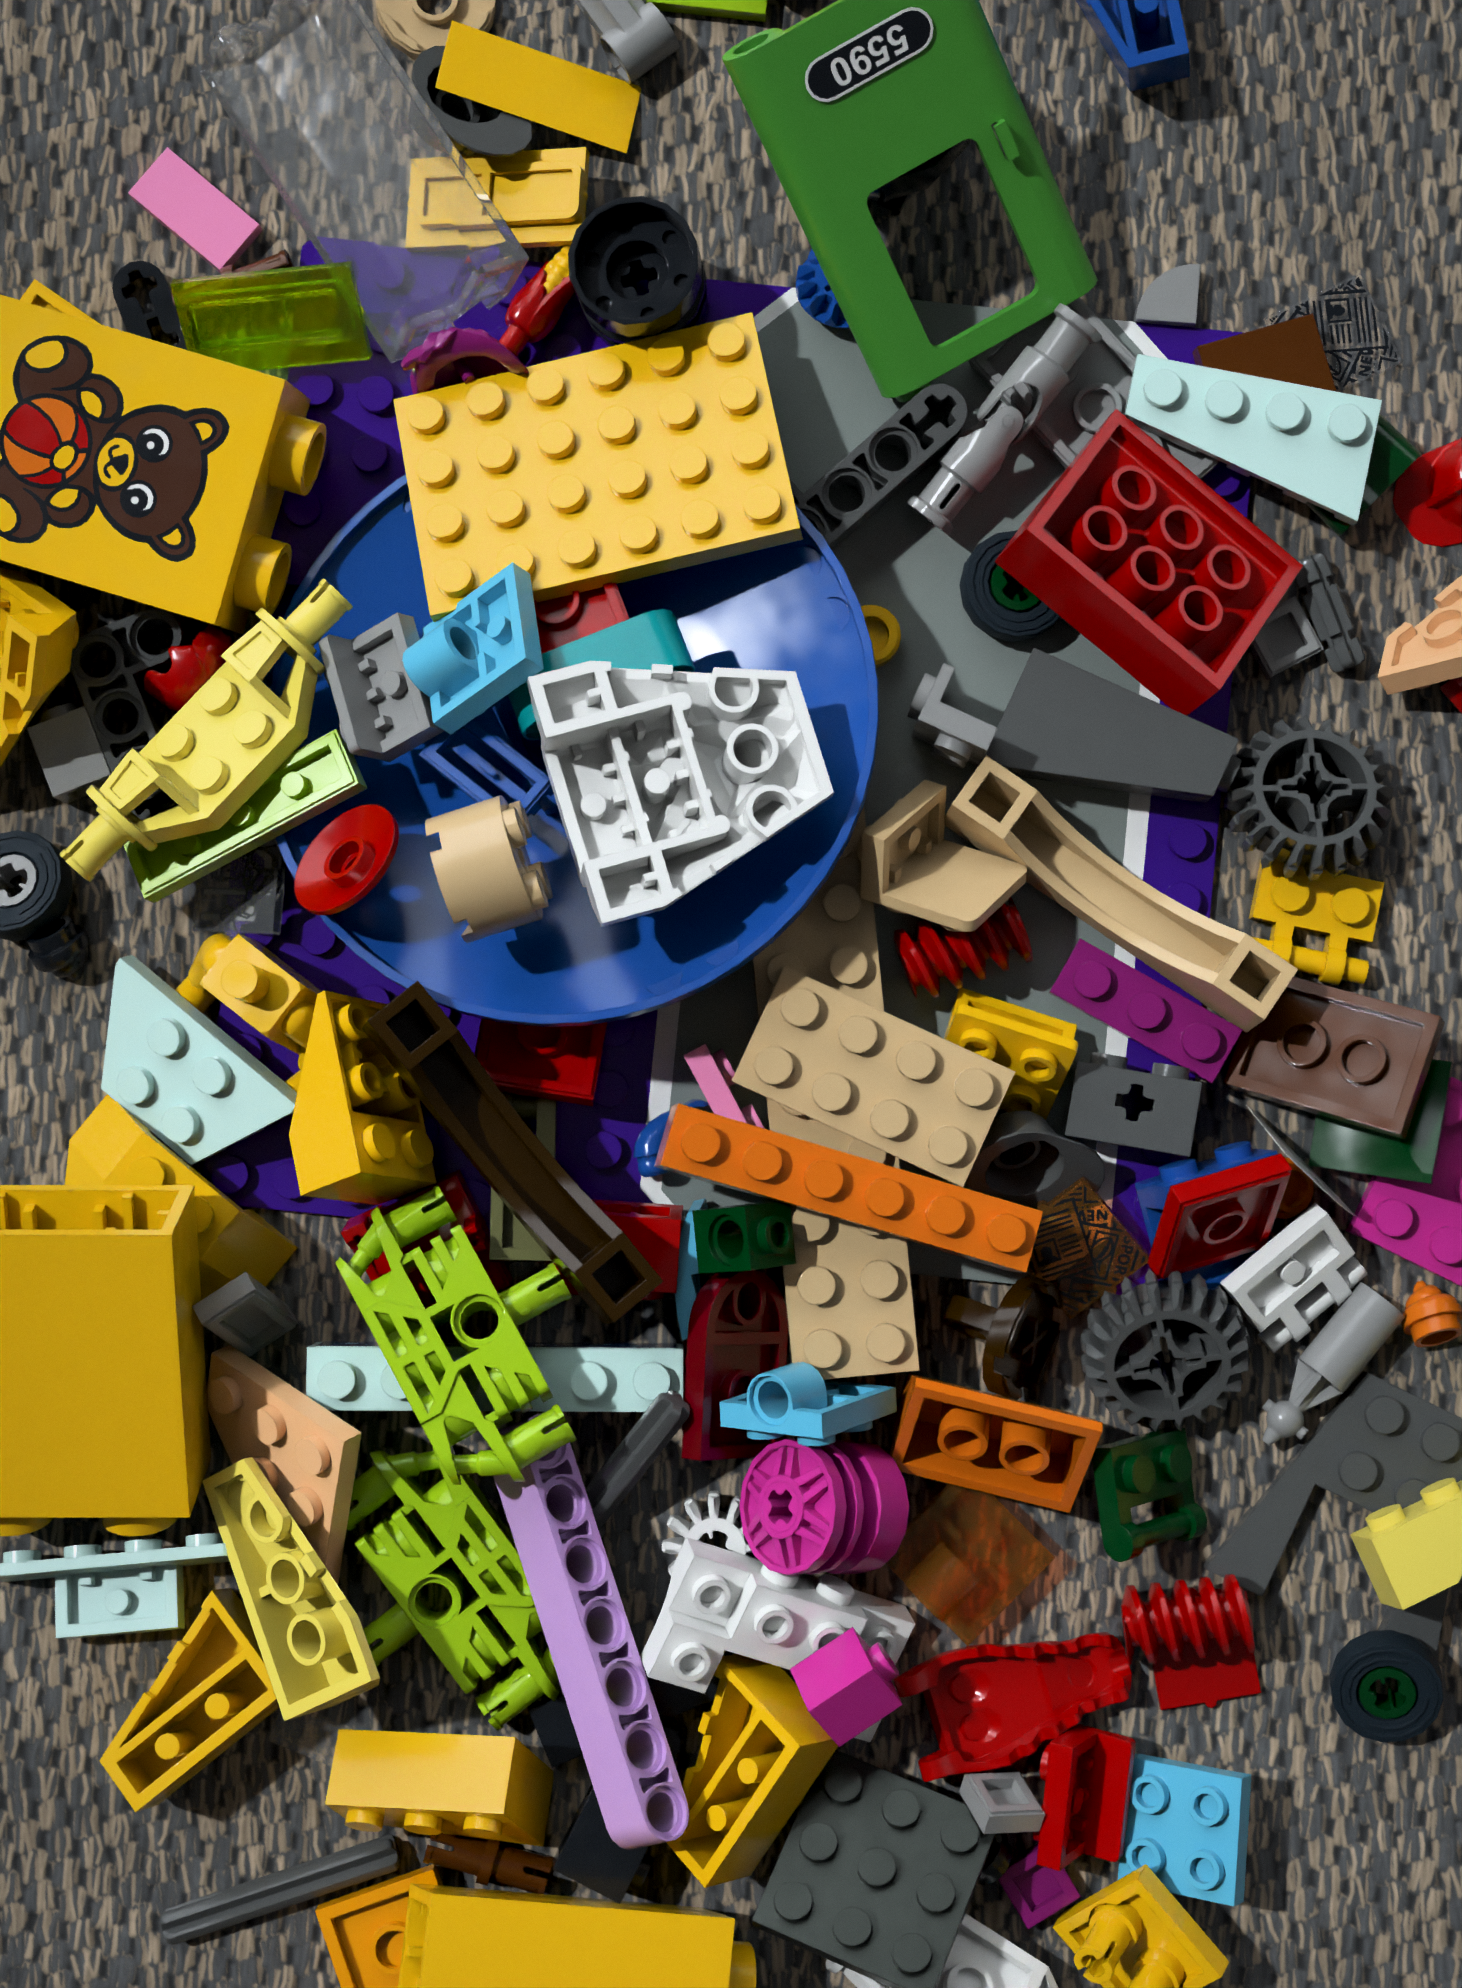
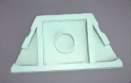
M130 955L119 958L115 965L101 1089L117 1101L190 1165L202 1162L225 1150L228 1146L264 1130L265 1127L293 1114L297 1092L135 956Z

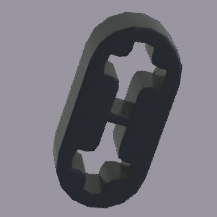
M145 261L129 262L120 268L114 277L112 289L127 332L156 341L152 327L161 325L162 330L171 341L179 340V343L174 345L175 347L194 352L188 329L181 323L177 311H180L179 306H174L172 288L160 269L152 263ZM139 278H144L148 285L157 284L156 288L149 291V297L155 311L147 314L135 297L127 298L128 295L135 292L134 281Z

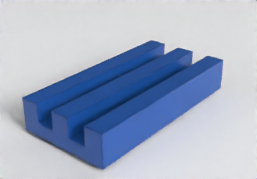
M475 718L453 734L444 731L435 736L419 754L428 765L476 803L493 797L440 755L445 747L449 748L514 801L520 800L527 817L530 814L535 816L542 807L540 802L546 795L551 797L553 794L549 777ZM464 728L534 785L526 793L459 740L456 734Z

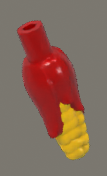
M563 246L561 251L555 254L552 260L546 261L536 275L511 300L505 316V323L508 328L498 341L516 357H518L528 342L535 343L546 337L553 330L565 305L575 292L569 278L568 252L570 246Z

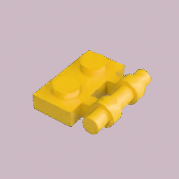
M1260 860L1249 919L1271 923L1272 929L1269 940L1257 937L1252 938L1296 967L1298 971L1318 975L1320 982L1339 985L1341 980L1364 984L1368 974L1369 961L1348 957L1346 953L1348 940L1367 944L1373 942L1385 882L1346 874L1334 878L1327 870H1323V873L1317 880L1310 882L1304 868L1299 866L1293 877L1285 879L1283 862L1275 860L1270 867L1262 869ZM1294 928L1326 935L1323 951L1292 945Z

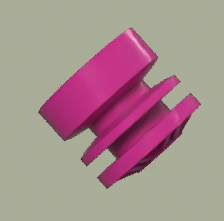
M784 1439L767 1445L752 1460L742 1483L739 1509L743 1534L753 1555L769 1570L785 1575H800L804 1573L816 1575L824 1572L832 1574H858L881 1568L896 1554L907 1529L909 1501L905 1479L894 1458L876 1444L863 1441L836 1440V1442L824 1446H803L797 1443V1439Z

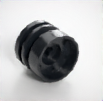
M644 196L616 198L594 209L576 229L568 252L569 278L594 334L611 347L700 325L708 303L706 273L701 261L697 241L687 221L668 204ZM647 280L649 293L637 295L636 282Z

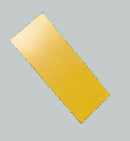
M453 20L451 21L435 88L625 154H627L641 93L640 86L635 84H628L626 81Z

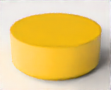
M863 605L861 609L872 642L875 665L878 668L891 661L897 653L901 641V630L897 619L887 609L877 605Z

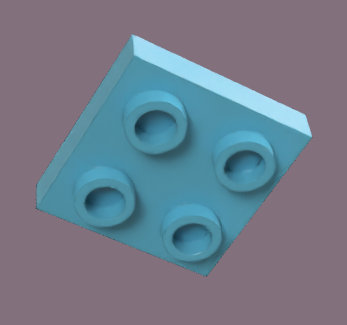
M513 562L460 600L457 603L456 610L436 622H430L422 628L423 637L404 651L402 659L410 680L420 691L430 697L434 725L449 734H453L472 719L483 714L489 707L520 685L526 683L528 677L534 676L544 669L530 573Z
M805 1362L791 1363L758 1374L751 1380L747 1393L719 1402L721 1427L747 1430V1438L754 1440H770L783 1437L784 1435L797 1436V1443L803 1446L832 1444L836 1442V1434L870 1430L873 1428V1420L897 1412L896 1387L823 1380L819 1371L811 1364Z
M1135 1753L1124 1855L1119 1859L1118 1880L1147 1864L1173 1894L1234 1907L1244 1902L1251 1774Z

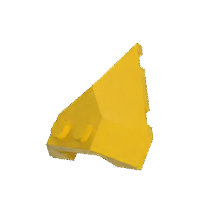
M1 567L0 769L35 713L54 688L70 672L72 649L76 647L79 639L76 611L21 572Z
M107 1094L69 1140L65 1185H194L201 1300L244 1272L250 1274L266 1287L298 1247L254 1210H243L159 1141L154 1136V1133Z

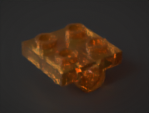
M947 1484L907 1525L906 1533L896 1554L886 1564L936 1618L945 1623L969 1646L1055 1559V1556L993 1494Z

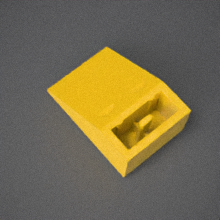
M325 990L317 993L289 1131L300 1196L379 1205L437 1183L432 1163L434 1150L431 1140L426 1134L420 1099L362 1030L367 1020L387 1004Z

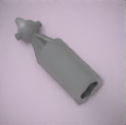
M1360 1282L1353 1293L1340 1306L1298 1358L1289 1400L1274 1403L1271 1399H1268L1262 1406V1409L1267 1412L1266 1421L1268 1425L1262 1441L1270 1446L1281 1438H1289L1295 1435L1302 1440L1309 1431L1303 1426V1412L1343 1394L1403 1321L1405 1316L1379 1293Z

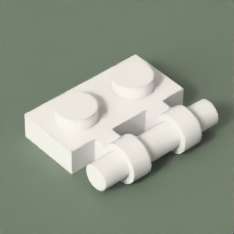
M1314 1203L1220 1283L1248 1322L1260 1332L1258 1336L1272 1353H1275L1289 1340L1293 1339L1295 1342H1298L1309 1333L1311 1329L1308 1324L1333 1303L1340 1307L1353 1293L1351 1288L1366 1277L1368 1273L1360 1262L1353 1257L1355 1254L1354 1250L1329 1214Z

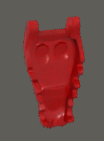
M1108 1632L1085 1634L1066 1641L970 1645L937 1654L894 1678L893 1681L899 1697H908L921 1692L924 1694L940 1750L918 1760L922 1779L924 1782H929L949 1775L987 1771L1009 1766L1019 1759L1033 1754L1043 1741L1055 1739L1067 1729L1080 1723L1084 1714L1128 1700L1132 1683V1672L1125 1649L1120 1641Z

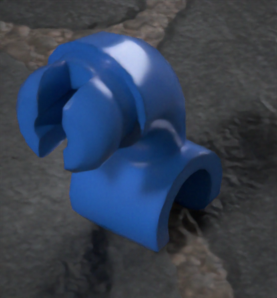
M692 1099L684 1105L695 1108L708 1106L709 1103L701 1099ZM670 1111L664 1112L650 1121L640 1132L635 1142L633 1157H637L638 1171L643 1177H653L668 1172L667 1170L654 1167Z

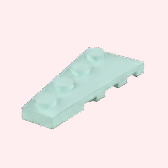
M1137 354L1124 415L1140 428L1194 453L1197 451L1202 452L1227 464L1226 467L1248 478L1250 475L1282 489L1283 494L1305 504L1310 502L1335 514V518L1354 526L1359 518L1382 400Z

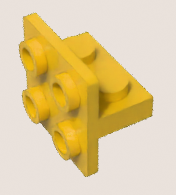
M965 988L958 990L944 1039L1016 1071L999 1109L1007 1112L1029 1110L1041 1115L1045 1120L1074 1061L1079 1045L1074 1040L1076 1024Z

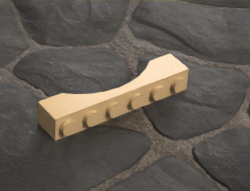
M987 755L953 801L944 817L946 827L981 851L1026 866L1027 883L1220 1016L1243 1029L1242 1031L1245 1033L1266 1019L1298 971L1296 967L1248 934L1223 925L1184 906L1130 873L1081 835L1050 805L1037 789Z

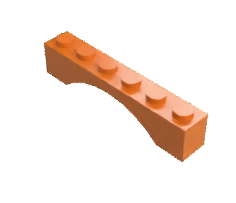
M680 1103L671 1106L654 1164L656 1168L828 1215L1010 1272H1027L1043 1211Z

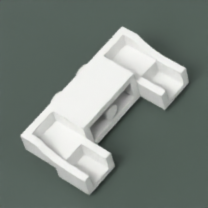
M686 1537L674 1562L670 1584L661 1612L640 1658L649 1678L705 1694L725 1651L790 1670L796 1664L852 1627L869 1647L879 1642L896 1665L915 1626V1622L905 1605L854 1590L847 1582L833 1575L823 1574L820 1579L806 1574L785 1575L769 1570L758 1559ZM881 1720L854 1738L871 1742Z

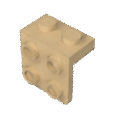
M923 780L862 832L857 846V857L861 861L860 898L883 905L895 913H907L940 924L949 931L972 932L978 929L1026 883L1027 868L1020 863L944 840L947 786Z

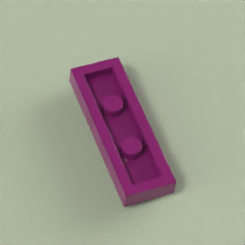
M1081 938L1049 991L1051 995L1175 1065L1190 1068L1191 1074L1209 1084H1212L1243 1030Z

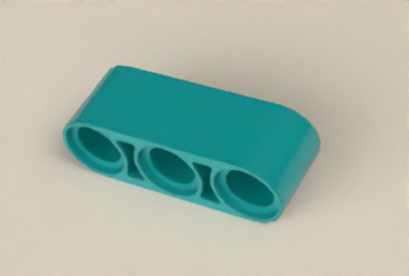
M659 609L640 614L543 653L544 669L537 674L587 661L611 662V668L651 670L652 664L673 665V671L695 672V666L674 613L671 610ZM526 682L510 692L508 697L523 737L527 740H541Z

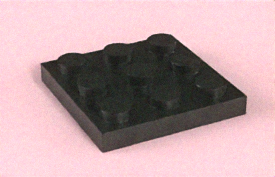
M835 1750L805 1795L752 1918V1924L760 1930L891 1988H936L997 1834H983L966 1804Z

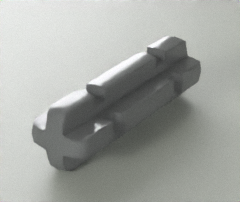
M1319 553L1299 560L1298 562L1303 567L1295 579L1299 589L1306 588L1308 595L1303 596V600L1320 643L1327 641L1329 648L1324 650L1330 669L1333 672H1342L1365 661V653L1359 638L1355 637L1352 639L1349 632L1355 629L1338 584L1331 585L1328 577L1334 574L1327 556Z

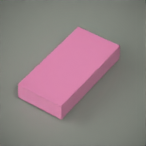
M168 147L128 192L133 201L219 273L221 268L231 264L234 265L263 231L259 223Z

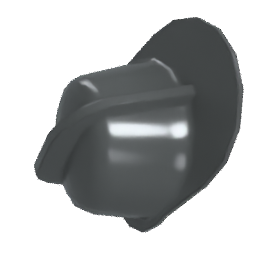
M434 46L421 52L414 62L412 70V82L417 92L415 117L419 128L430 141L440 148L466 156H474L477 153L493 157L513 156L526 149L532 139V125L529 120L435 88L445 46Z
M1015 1110L994 1118L966 1183L973 1191L1043 1212H1053L1074 1207L1072 1201L1055 1206L1063 1199H1070L1072 1197L1082 1199V1201H1075L1076 1206L1082 1204L1084 1201V1186L1087 1188L1086 1201L1095 1195L1105 1179V1166L1095 1150L1082 1143L1058 1136L1041 1115L1029 1110ZM1071 1193H1082V1195L1068 1196Z

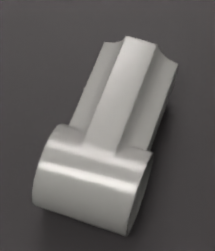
M574 0L600 35V44L614 68L619 65L621 66L617 69V72L628 84L637 80L680 48L670 24L652 2L645 4L642 0Z

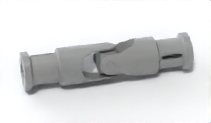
M1058 304L1053 311L1056 318L1034 347H1025L980 406L977 424L970 426L962 434L958 435L938 460L941 466L920 495H911L906 501L909 506L949 536L953 531L952 521L974 493L981 494L1001 469L1002 462L1007 455L1008 446H1014L1026 436L1070 380L1067 372L1089 344L1097 345L1103 337L1088 321L1066 305ZM1019 383H1024L1032 394L1030 412L1025 419H1023L1018 409L1013 406H1007L999 400L1009 388Z

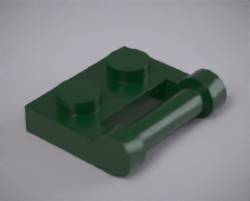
M1164 1428L1156 1432L1152 1431L1096 1447L1092 1463L1104 1549L1110 1558L1118 1562L1137 1558L1142 1554L1144 1548L1172 1539L1185 1542L1199 1538L1205 1533L1207 1517L1202 1507L1195 1503L1191 1476L1192 1457L1188 1450L1185 1428H1182L1181 1431L1178 1428ZM1163 1498L1164 1516L1138 1524L1132 1522L1130 1508Z

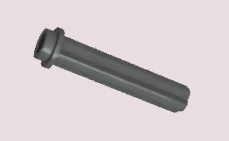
M671 1390L668 1393L658 1394L585 1488L601 1538L606 1531L605 1522L688 1419L691 1411L690 1405L682 1400V1396L678 1392Z

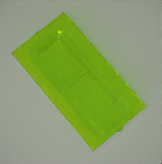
M352 261L173 279L170 283L181 324L180 330L183 333L188 351L255 371L370 360L372 357L363 315L364 308L361 306Z

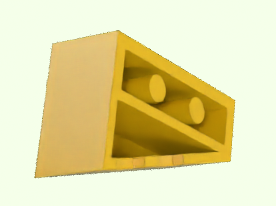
M232 1588L211 1590L201 1605V1612L184 1638L176 1643L168 1655L167 1659L169 1660L149 1691L143 1693L99 1760L135 1812L159 1805L279 1708L245 1605Z
M739 1654L723 1656L714 1673V1676L720 1680L711 1711L703 1712L698 1732L704 1736L695 1767L687 1768L682 1784L689 1809L688 1826L679 1838L666 1842L704 1888L751 1876L838 1747L808 1712L796 1683L781 1667Z
M339 1729L325 1805L345 1818V1826L360 1831L379 1832L382 1831L383 1826L404 1828L409 1832L423 1835H439L444 1833L544 1847L553 1785V1770L516 1737Z

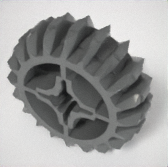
M1307 715L1297 720L1294 729L1281 719L1273 725L1270 734L1263 730L1254 734L1249 743L1251 748H1241L1236 755L1237 758L1242 759V762L1230 786V789L1233 791L1228 792L1224 799V809L1237 813L1229 823L1230 832H1248V836L1242 843L1243 852L1253 851L1258 847L1265 853L1261 858L1262 869L1270 867L1275 859L1283 862L1285 879L1293 877L1299 866L1304 868L1310 882L1317 880L1323 873L1324 868L1335 878L1343 874L1347 868V862L1355 867L1359 866L1368 856L1367 849H1376L1382 841L1383 832L1381 828H1385L1391 821L1392 811L1385 807V805L1392 799L1394 788L1380 784L1387 775V765L1369 764L1368 761L1374 754V744L1363 746L1360 749L1356 748L1352 744L1356 736L1354 728L1344 732L1342 737L1333 734L1334 727L1331 718L1323 721L1318 730H1313ZM1294 761V769L1288 779H1278L1275 785H1263V775L1268 770L1279 764ZM1343 811H1353L1352 824L1349 828L1338 834L1323 837V828L1328 822V818L1338 817ZM1279 820H1282V821L1286 822L1287 824H1289V826H1290L1293 830H1291V829H1289L1288 827H1286V826H1285L1284 824H1282Z
M1148 1269L1144 1278L1145 1283L1136 1285L1124 1276L1121 1283L1122 1295L1104 1290V1294L1101 1297L1102 1309L1090 1308L1087 1316L1088 1328L1083 1329L1080 1337L1081 1349L1083 1351L1081 1356L1082 1370L1088 1377L1089 1387L1092 1393H1094L1095 1398L1103 1397L1104 1405L1109 1410L1110 1415L1124 1410L1125 1419L1128 1420L1131 1426L1143 1417H1148L1149 1426L1155 1432L1163 1420H1173V1424L1181 1431L1185 1424V1417L1191 1415L1206 1423L1209 1415L1207 1409L1209 1405L1226 1410L1229 1401L1227 1392H1241V1385L1243 1384L1241 1373L1249 1371L1248 1366L1250 1365V1357L1247 1350L1249 1349L1250 1337L1247 1327L1243 1326L1239 1307L1235 1305V1302L1228 1303L1226 1292L1221 1289L1220 1285L1208 1290L1206 1280L1199 1273L1187 1283H1183L1182 1275L1178 1271L1171 1272L1167 1280L1158 1281L1156 1274ZM1162 1336L1166 1338L1170 1357L1169 1363L1164 1362L1160 1344V1337Z

